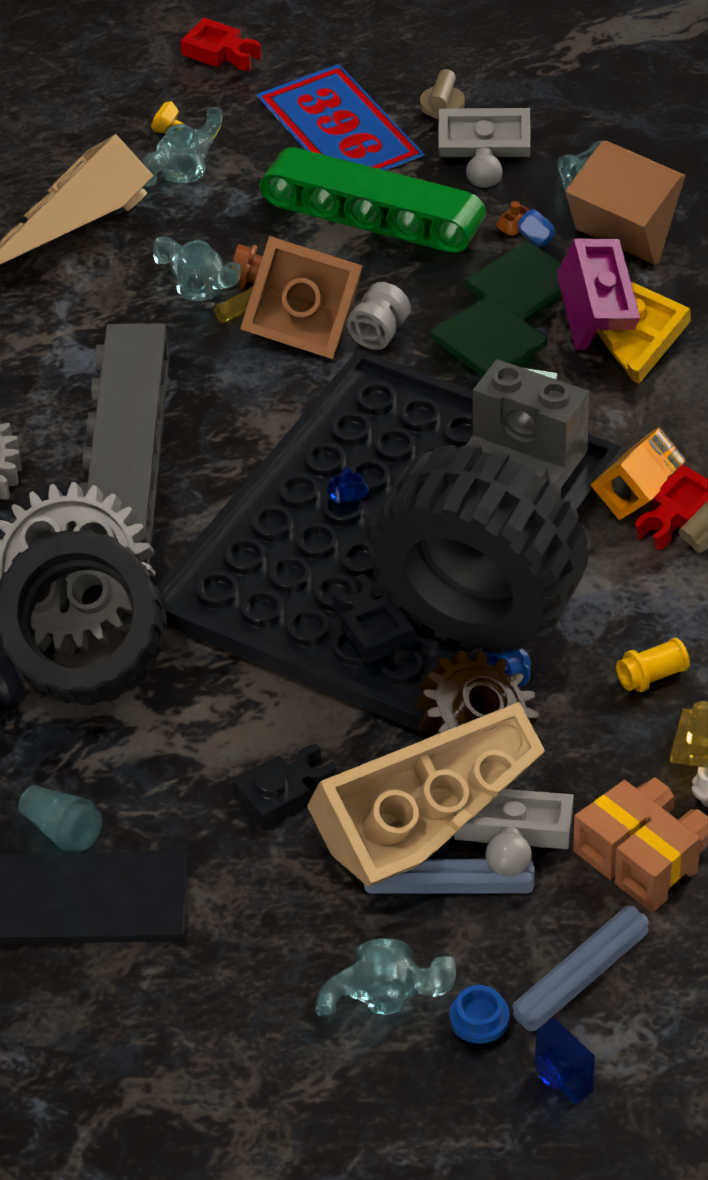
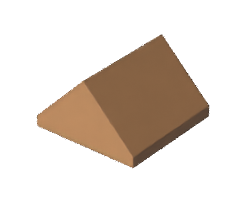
M601 141L565 190L575 228L596 239H619L623 251L651 264H658L685 175L611 142Z
M269 236L240 330L334 359L347 325V319L352 311L363 266Z

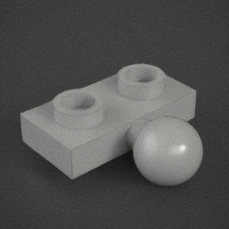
M530 108L439 109V157H473L466 168V176L469 183L480 188H489L497 185L501 181L503 170L501 163L496 157H530Z
M504 789L454 834V840L489 843L486 848V862L489 868L502 876H516L525 872L531 863L532 852L530 846L538 848H569L574 795Z

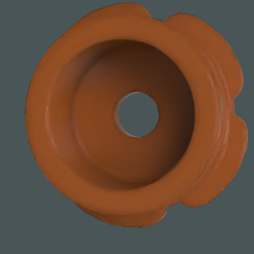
M238 244L232 261L228 281L241 284V290L245 289L247 282L255 283L263 256L256 254L258 247L255 244L252 248Z

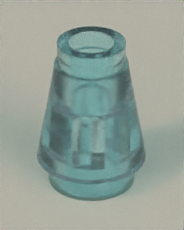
M32 785L27 788L20 798V814L25 816L64 851L86 850L95 842L101 831V814L89 799L42 788L38 785Z

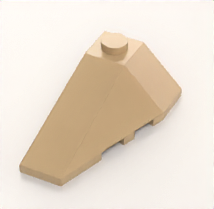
M116 134L87 150L47 190L49 194L33 205L24 215L28 219L24 224L20 222L0 240V265L121 207L129 211L147 194L143 186L154 175Z
M520 702L322 780L319 782L307 807L331 855L365 885L370 887L420 866L532 765L545 750Z

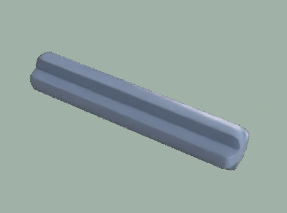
M427 859L414 869L370 887L364 884L365 891L370 894H523L533 891L534 865L533 861H531L525 872L516 876L506 877L493 872L489 868L486 859Z
M626 906L513 1003V1017L516 1022L522 1024L527 1031L538 1030L647 935L649 921L645 914L640 913L634 906Z

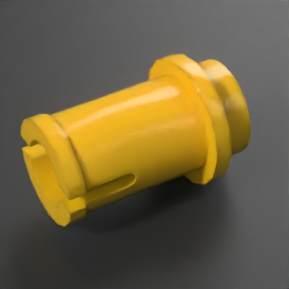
M672 638L666 643L640 653L635 650L625 652L623 659L617 661L616 670L618 678L626 690L632 691L635 689L638 692H644L649 689L650 683L675 673L686 671L690 667V659L682 641L678 638Z

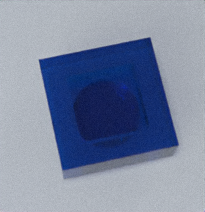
M555 1017L536 1030L534 1061L538 1075L548 1087L554 1090L559 1088L574 1104H577L594 1091L595 1056Z

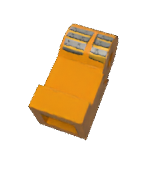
M659 427L631 447L590 485L620 521L651 501L658 494L660 487L667 480V477L683 464L685 458ZM619 476L626 482L631 491L630 500H624L615 493L612 486L613 479Z

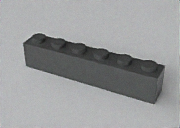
M107 324L105 344L96 345L97 374H101V377L92 378L91 386L92 406L97 408L96 412H88L87 435L88 441L92 442V447H84L83 473L84 477H88V482H80L79 487L82 489L84 497L88 490L95 485L103 493V501L113 493L122 502L120 510L130 506L137 515L132 525L142 523L149 533L139 543H149L151 546L169 369L166 324ZM150 558L141 562L149 564Z

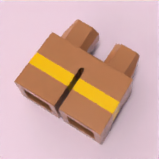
M656 777L637 788L623 780L575 814L573 851L609 880L615 877L614 884L651 913L668 900V889L685 874L692 877L698 873L699 854L708 846V816L698 809H691L677 820L669 814L674 809L675 796L670 788Z

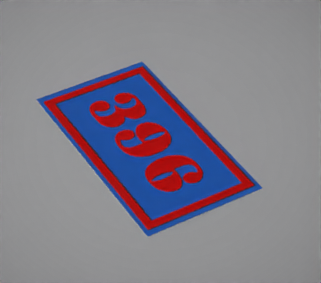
M340 64L256 94L307 151L385 171L425 156Z

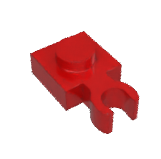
M203 18L180 40L181 55L215 67H219L224 61H228L239 70L250 71L251 57L257 60L262 59L261 44L258 41L241 39V30L207 18Z
M683 464L664 482L658 494L650 501L653 511H648L637 519L635 523L637 538L641 540L647 532L659 530L653 535L655 550L659 551L668 546L672 540L673 532L678 527H682L708 501V479Z

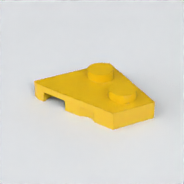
M631 282L640 315V320L635 329L597 330L596 334L632 381L640 384L690 323L691 314L690 308Z

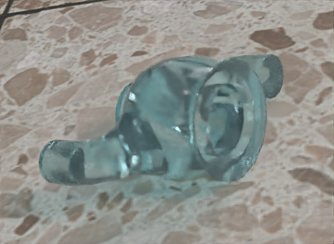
M219 107L209 108L207 110L206 123L200 129H193L184 124L170 127L160 140L156 152L149 153L141 160L154 175L144 186L156 184L157 172L160 170L167 180L174 183H189L203 176L206 171L204 161L207 152L221 128L222 109Z
M160 236L154 241V261L157 264H167L171 261V271L177 281V292L185 299L191 301L209 300L217 296L222 289L233 288L239 282L241 276L240 264L229 262L224 266L223 260L218 253L210 248V245L205 241L193 240L187 242L184 246L167 236Z
M384 938L370 940L361 944L355 950L354 957L357 961L356 963L330 978L321 987L316 1000V1013L320 1016L334 1015L337 1011V1001L343 996H350L368 1004L369 1010L376 1014L389 1015L397 1013L403 1008L404 1002L411 999L414 994L439 996L450 991L456 979L455 960L448 956H440L432 960L430 968H419L411 959L413 954L411 947L403 941Z

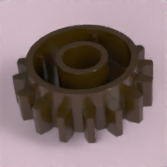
M458 651L451 662L444 657L440 659L435 668L428 673L421 683L419 689L422 691V694L415 702V708L423 712V717L418 723L419 729L425 730L429 738L520 702L531 725L539 718V712L527 708L535 698L534 692L521 691L518 687L524 676L521 673L508 676L504 672L506 660L502 658L494 666L487 664V656L483 651H479L472 662H470L464 651Z

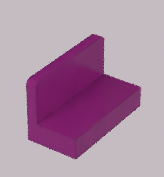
M574 239L557 272V277L575 349L577 351H584L588 349L597 330H634L640 320V315L620 240Z

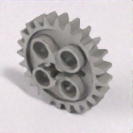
M76 482L71 483L67 496H63L60 490L52 484L49 487V499L42 501L32 491L29 493L31 508L25 511L22 507L13 504L11 507L17 518L12 524L0 520V529L5 533L3 540L0 539V579L3 572H6L11 566L13 558L19 552L22 553L30 547V543L46 533L69 531L71 524H77L73 532L80 529L92 530L96 534H107L116 538L124 547L128 546L134 551L140 561L148 559L155 554L154 549L149 543H139L149 533L142 523L132 525L137 515L130 506L120 510L122 502L113 493L103 501V493L95 485L88 490L84 497L82 489ZM141 562L147 567L151 576H155V570L149 564ZM84 570L67 574L66 578L62 576L50 584L49 595L43 601L35 604L31 617L32 635L40 651L45 652L52 640H54L55 649L62 655H66L71 641H74L83 653L88 652L89 637L95 636L102 644H109L106 629L111 626L125 633L127 629L121 617L125 613L132 615V609L126 591L114 578L103 572ZM93 585L103 586L102 594L97 601L92 604H82L83 593ZM67 596L69 599V609L66 613H61Z

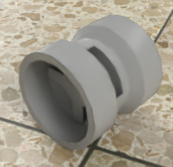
M377 282L371 285L363 296L362 303L353 309L347 319V329L352 338L363 347L372 350L385 348L394 337L396 328L402 326L411 312V304L408 297L401 289L390 283Z

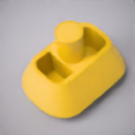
M172 101L165 102L156 113L151 124L154 133L166 134L171 127L179 132L182 131L185 124L176 120L180 111Z

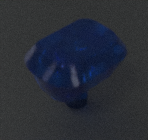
M349 467L343 468L342 475L334 476L327 486V493L330 499L337 503L361 499L369 492V487L363 476L359 472H352V469Z

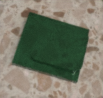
M526 241L466 278L465 287L476 294V301L503 321L519 323L562 296L557 277L561 263Z
M489 296L430 331L433 341L482 376L485 375L496 359L524 368L535 361L536 352L548 345L547 337Z

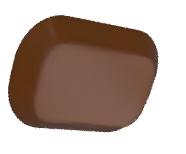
M517 201L512 202L511 209L503 213L497 221L498 229L508 236L517 235L520 233L518 221L529 210Z

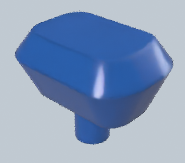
M536 210L527 211L518 221L519 232L536 247L546 246L555 235L554 226Z

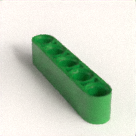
M292 147L283 149L262 177L259 185L264 198L279 208L451 253H459L467 248L486 217V208L483 202L477 196L467 191Z

